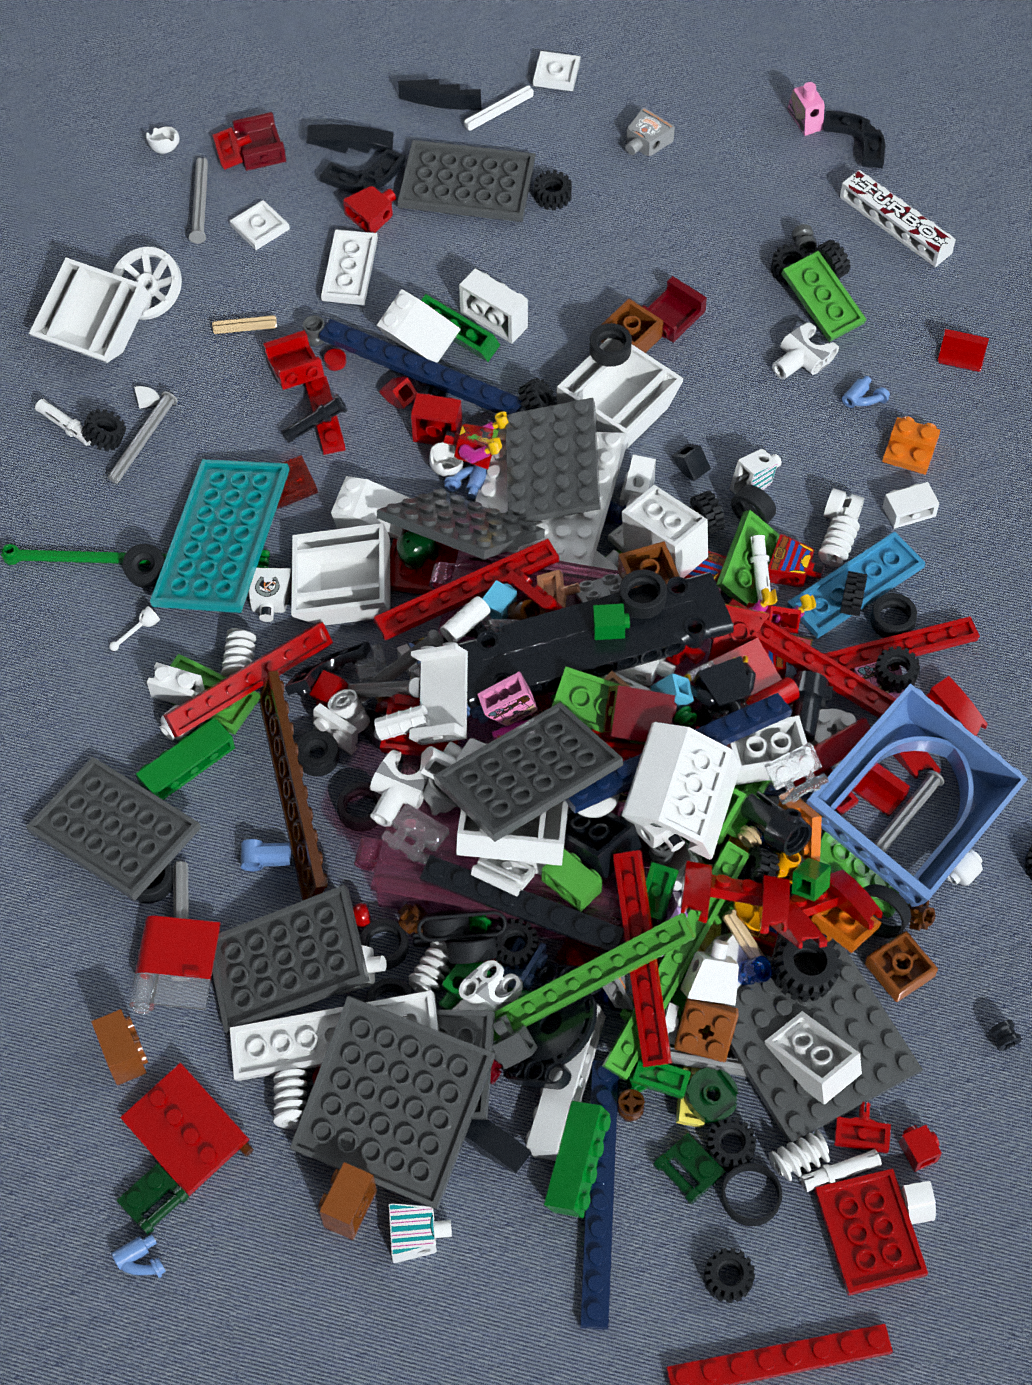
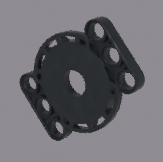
M563 964L545 965L538 973V981L542 985L533 991L580 966ZM556 972L555 977L550 982H547V977L551 973ZM603 987L527 1026L526 1028L538 1048L532 1056L507 1069L503 1068L505 1078L515 1085L555 1090L565 1088L572 1077L571 1071L565 1064L582 1051L594 1031L597 1020V1005L593 995ZM561 1015L562 1023L560 1027L552 1034H545L547 1023L553 1017ZM521 1066L520 1072L512 1077L513 1070ZM541 1068V1074L533 1079V1073ZM562 1070L561 1078L553 1081L554 1075Z

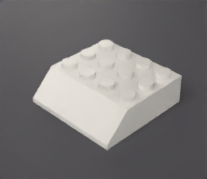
M65 258L29 334L108 363L123 353L150 294L141 283Z
M607 339L599 347L602 350L614 352L620 350L624 345L619 340ZM632 345L629 359L615 367L600 365L590 355L557 386V403L562 404L593 397L595 401L597 431L627 433L629 438L626 446L627 449L668 409L683 382V378Z
M384 523L293 535L291 615L293 617L314 624L323 622L324 625L371 620L375 616L391 609L390 537Z
M564 800L496 842L461 809L456 855L562 866L568 804Z

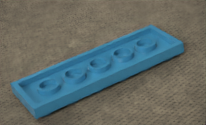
M893 532L789 600L787 607L793 609L796 606H802L801 596L806 594L814 595L816 608L805 611V615L800 618V621L818 639L852 616L840 613L848 571L867 574L861 607L863 609L923 569L926 562L896 532Z

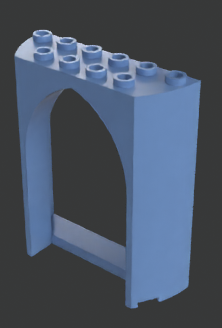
M910 683L809 797L806 804L822 816L821 828L898 891V894L904 898L907 904L915 907L924 904L932 897L1028 779L1022 775L1020 770L1011 766L999 753L990 749L978 736L973 735L961 722L952 718L940 705L935 704L920 689ZM923 751L940 755L948 760L958 781L960 806L956 821L950 832L912 876L835 810L864 776L881 760L901 752Z

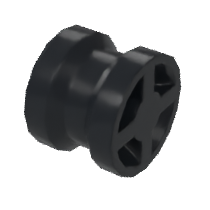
M1012 1020L1000 1022L989 1030L991 1037L997 1041L996 1046L999 1051L1010 1049L1022 1041L1020 1034L1014 1030L1015 1025Z

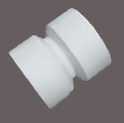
M833 488L825 508L824 517L833 519L837 516H847L858 521L864 498L854 494L847 496L845 491Z
M346 689L339 691L329 699V710L358 728V733L368 726L370 722L369 716L354 690Z

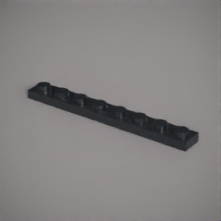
M429 855L420 876V880L605 952L618 947L624 935V928L524 890H520L519 895L515 896L472 876V870Z

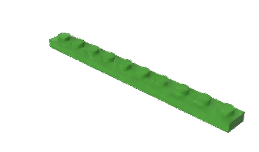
M730 841L725 842L712 866V875H727L730 878L737 879L750 854ZM710 897L707 923L698 921L701 914L700 911L688 909L687 919L696 938L662 956L658 964L664 1011L725 901L724 899ZM635 1007L602 1067L623 1080L628 1079L641 1055Z
M681 913L494 1012V1023L496 1019L506 1015L513 1031L523 1025L527 1027L695 939V934L686 915ZM495 1029L493 1036V1044L497 1041L498 1038L501 1037L497 1034Z

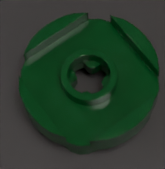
M703 1068L689 1078L684 1098L690 1111L702 1122H718L730 1116L736 1109L738 1088L733 1078L725 1071ZM706 1089L716 1091V1101L707 1098Z

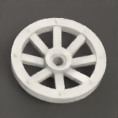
M141 247L130 251L119 260L112 274L122 277L125 270H127L136 279V282L144 285L150 294L139 318L140 320L152 319L165 313L175 303L181 290V272L177 263L168 253L155 247ZM150 257H157L161 261L152 275ZM142 258L144 273H138L130 264ZM168 265L171 277L159 280ZM171 285L170 290L167 296L165 297L159 291V289ZM156 296L161 302L155 307L150 308L152 297Z

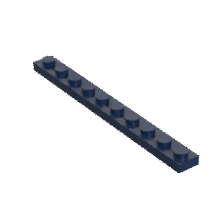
M330 319L319 334L320 340L494 413L505 411L507 414L520 412L522 409L520 404L522 401L519 400L518 396Z
M776 693L699 727L695 731L726 746L790 717L792 709ZM642 753L623 761V766L565 800L574 813H577L630 789Z
M593 1060L591 1104L601 1105L610 1113L611 1123L609 1130L605 1132L603 1140L604 1151L598 1159L596 1167L597 1178L591 1186L589 1194L590 1205L586 1210L580 1328L608 1330L619 1076L602 1067L604 1061Z

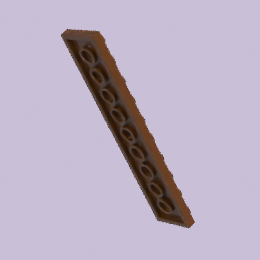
M269 671L260 692L259 704L301 898L304 901L322 894L324 889L327 888L328 878L322 870V852L318 851L317 848L318 834L317 830L313 829V811L311 807H308L307 803L308 789L306 785H303L302 781L303 767L302 764L298 763V745L294 743V727L288 718L289 704L284 700L283 696L284 682L280 681L278 671Z

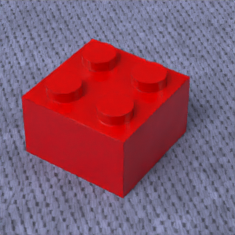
M417 393L411 413L413 442L435 445L436 443L444 442L447 430L460 433L462 429L461 400Z

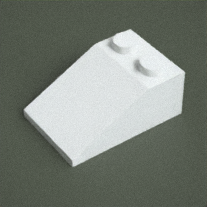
M402 289L377 324L379 329L388 338L415 354L436 363L439 362L460 331V328Z
M346 476L331 514L337 529L384 523L389 537L399 539L405 529L377 519V509L387 507L391 503L402 502L403 499L409 497L368 479Z
M803 1011L765 1040V1045L802 1088L824 1105L862 1074L860 1053Z

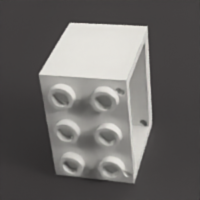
M656 485L649 488L622 511L623 540L626 551L665 541L679 576L683 578L708 558L707 519Z

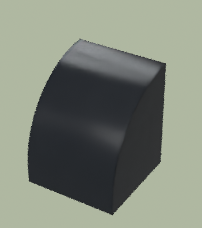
M687 444L671 455L679 470L693 481L711 469L703 449L699 445Z

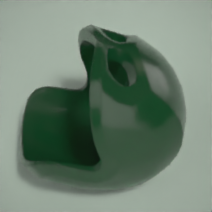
M408 531L397 540L399 559L411 570L420 568L428 558L432 561L437 559L439 549L436 541Z

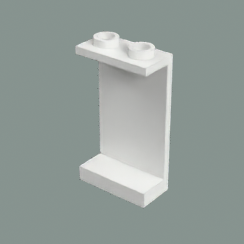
M454 642L444 643L440 647L423 646L421 650L411 651V656L421 661L420 705H424L428 711L430 726L409 729V739L421 745L467 739L468 651Z

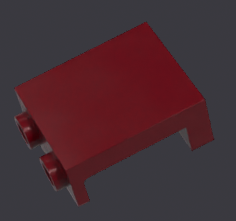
M272 112L232 122L237 139L249 134L252 143L241 147V156L246 171L286 162L285 148L283 142L280 141Z
M672 276L667 281V290L649 307L645 305L642 307L663 320L662 338L674 343L705 313L707 297Z
M621 685L609 686L602 737L646 743L653 722L672 723V717L676 713L675 695Z

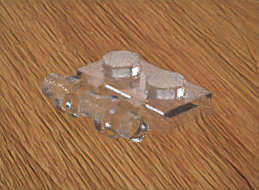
M807 743L764 765L773 787L777 790L784 786L787 791L778 796L782 805L790 801L794 803L800 800V796L810 791L816 792L821 789L820 786L829 782L825 773L817 777L813 773V771L822 768V765L811 743ZM805 776L807 782L795 787L793 781Z
M407 803L392 821V827L397 829V831L393 834L386 830L382 835V839L392 849H399L407 854V858L413 862L418 861L425 865L429 855L422 851L427 847L435 852L448 836L449 828ZM406 836L416 841L413 846L404 841Z

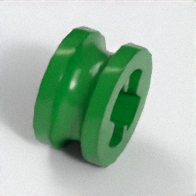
M686 706L674 715L672 721L675 724H679L678 726L690 727L695 723L698 716L696 713H691L692 709L690 706Z

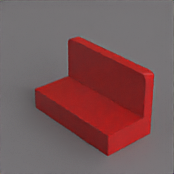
M945 329L937 362L980 372L989 338Z
M877 763L852 791L886 816H891L906 799L910 786Z

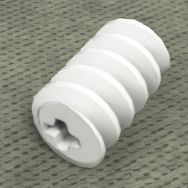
M837 516L831 520L818 553L823 563L832 567L844 565L843 561L848 559V553L851 551V546L854 544V539L860 528L859 523L855 519L847 516Z
M239 628L227 630L221 675L228 677L253 662L251 659L254 658L253 650H255L254 642H256V636L253 633Z
M431 942V948L425 951V956L420 959V965L415 966V973L410 974L409 985L417 993L431 991V989L440 990L441 987L436 981L443 982L446 979L442 972L447 974L451 972L447 964L456 965L448 962L445 942Z
M289 1069L281 1071L274 1076V1083L276 1084L274 1086V1093L276 1094L274 1096V1103L276 1104L274 1107V1114H276L274 1124L278 1127L285 1129L298 1128L304 1112L300 1109L305 1108L307 1104L306 1101L300 1100V1098L307 1096V1091L300 1090V1088L307 1086V1081L300 1080V1078L307 1076V1071Z
M818 1129L815 1130L814 1134H806L805 1139L802 1137L798 1138L796 1144L790 1142L786 1148L779 1147L777 1153L774 1151L769 1152V1159L773 1169L779 1177L784 1176L789 1182L792 1181V1171L798 1177L802 1176L800 1167L810 1172V1162L816 1167H820V1157L826 1163L830 1162L827 1143Z

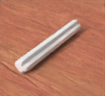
M527 85L464 120L465 128L471 131L533 97V89Z

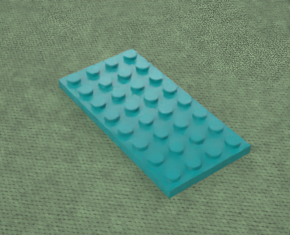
M202 459L151 596L150 602L152 607L242 612L290 470L287 463Z

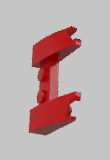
M947 676L933 686L930 693L926 695L935 704L940 705L952 718L961 722L973 735L977 736L981 727L987 728L988 723L976 706L950 676ZM907 751L893 755L914 779L919 776L918 770L931 769L937 773L941 771L928 752Z
M686 860L682 878L680 912L685 913L688 907L693 911H700L701 914L698 921L707 923L710 897L760 906L761 934H768V924L778 925L779 923L782 932H786L790 880L764 875L761 884L749 879L739 880L730 878L727 875H712V865Z
M842 869L830 874V887L815 902L795 894L789 897L786 932H782L780 923L770 926L799 949L803 947L802 941L806 939H813L821 948L827 946L828 940L811 921L809 916L838 906L866 929L871 930L874 927V921L870 918L874 915L881 919L883 912L868 892Z

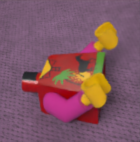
M505 411L497 413L495 415L496 422L493 423L491 421L482 427L463 424L460 433L447 430L444 444L456 447L455 458L488 469L492 455L498 454L502 448L501 440L497 437L499 432L497 428H506L508 424L507 413Z
M769 588L761 590L763 600L747 604L749 609L769 613L770 615L767 620L787 630V632L798 634L800 618L805 615L804 612L816 608L814 595L810 596L809 594L801 596L802 606H796L793 609L771 606L777 602V595L775 589L769 592Z

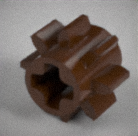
M929 900L915 907L908 904L911 911L909 928L918 931L920 929L927 930L928 926L932 925L935 920L934 908L928 907Z
M414 903L413 906L405 904L398 911L401 916L397 922L408 934L417 933V925L423 919V916L428 913L418 903Z

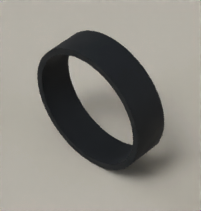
M878 884L864 887L870 896L880 898L893 906L902 921V925L889 926L881 923L873 934L884 938H894L900 935L911 919V911L907 902L900 894L889 887Z
M746 1163L735 1167L726 1176L722 1187L721 1200L726 1213L734 1221L745 1226H760L769 1222L777 1214L782 1201V1187L779 1179L770 1169L760 1164ZM745 1171L759 1172L768 1177L774 1184L778 1194V1202L775 1209L767 1216L757 1219H750L737 1214L730 1207L725 1193L726 1185L732 1177Z

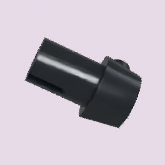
M801 671L796 673L793 678L800 694L797 700L791 702L792 713L790 717H800L807 743L815 739L820 710L826 708L827 700H832L833 686H828L829 681L822 674L812 671Z
M757 791L756 796L750 794L742 804V816L764 833V840L768 845L784 854L791 856L799 853L810 840L812 828L801 817L799 810L793 808L784 810L759 791Z

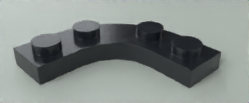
M826 110L824 131L854 136L863 145L862 166L883 169L885 139L881 130L872 126L870 120L863 116Z
M386 149L372 167L358 171L330 162L320 175V182L350 193L359 192L370 186H374L377 189L385 186L394 178L405 163V155Z
M369 641L321 658V663L303 668L284 686L287 694L297 693L302 695L311 690L310 687L317 682L323 670L327 672L330 670L337 671L344 668L347 663L353 662V664H358L367 659L366 656L372 650Z

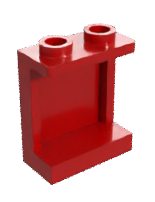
M305 330L263 343L267 362L282 390L324 377L321 359L316 357L312 351Z

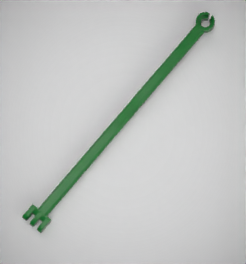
M12 544L5 545L1 550L2 559L8 565H14L23 561L123 564L126 552L22 550ZM262 550L257 568H268L270 551ZM143 560L139 564L151 565V562L148 560Z

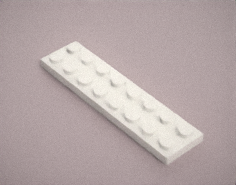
M433 991L366 1002L438 1030ZM343 1007L230 1027L234 1080L241 1081L269 1076L289 1069L302 1070L321 1066Z

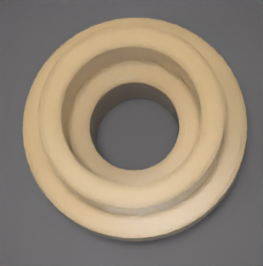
M743 825L740 828L741 832L738 834V838L747 848L759 847L762 844L760 839L761 833L754 826Z

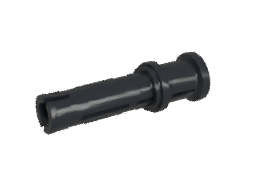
M336 394L332 400L325 404H319L317 410L283 429L281 432L286 441L290 443L323 422H331V418L341 412H347L348 409L342 398Z

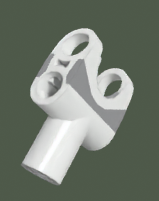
M806 323L783 339L780 348L786 354L772 364V368L780 379H786L802 366L812 375H815L834 359L839 346L834 342L825 345L812 343L809 339L816 332V327L812 323Z
M396 750L390 751L381 762L370 785L372 791L381 794L378 803L371 813V818L376 823L385 827L392 825L403 804L415 809L421 806L424 801L423 792L428 783V776L421 774L420 770L412 775H405L398 771L397 767L401 759V752Z
M494 960L486 961L462 981L459 987V994L463 1000L452 1010L495 1012L516 1000L522 992L523 982L515 974H507L503 977L504 969L501 964ZM496 967L495 975L487 978L488 970ZM512 980H515V988L511 992H508V984Z

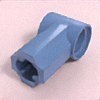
M256 839L245 840L241 843V868L245 871H259L263 869V866H290V843H263Z

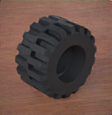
M785 938L771 962V967H773L771 975L772 977H777L774 982L777 987L781 986L783 988L781 992L784 995L788 992L791 994L790 999L795 1001L798 997L801 998V1002H807L809 998L813 1002L818 1000L820 996L824 997L831 990L841 973L842 960L838 959L841 955L839 949L834 950L835 943L833 940L827 942L826 947L819 948L818 943L813 939L802 941L803 947L799 949ZM805 956L812 959L818 967L819 974L815 976L803 974L795 966L793 958Z

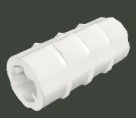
M474 597L440 628L442 635L447 641L457 643L471 629H474L480 621H483L490 613V608L482 598Z
M420 705L376 718L374 723L379 739L386 740L407 734L409 729L430 726V719L426 707Z

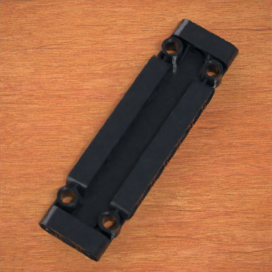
M708 572L687 579L679 576L671 578L666 584L667 599L664 609L658 615L647 619L634 618L629 615L630 628L625 629V638L595 640L593 605L620 604L618 592L506 624L499 629L498 633L484 631L478 635L477 639L459 643L458 646L468 651L467 703L469 708L481 706L478 693L517 672L522 674L532 695L536 696L558 689L565 667L601 677L608 675L611 671L615 673L677 655L686 646L689 648H699L704 644L705 639H713L733 633L734 627L731 616L712 573ZM643 585L630 589L628 596L631 600L638 603H650L657 598L658 593L652 587Z

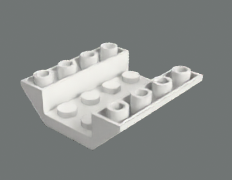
M653 722L621 816L643 827L655 823L689 840V850L710 860L713 858L741 766L732 749L692 728Z

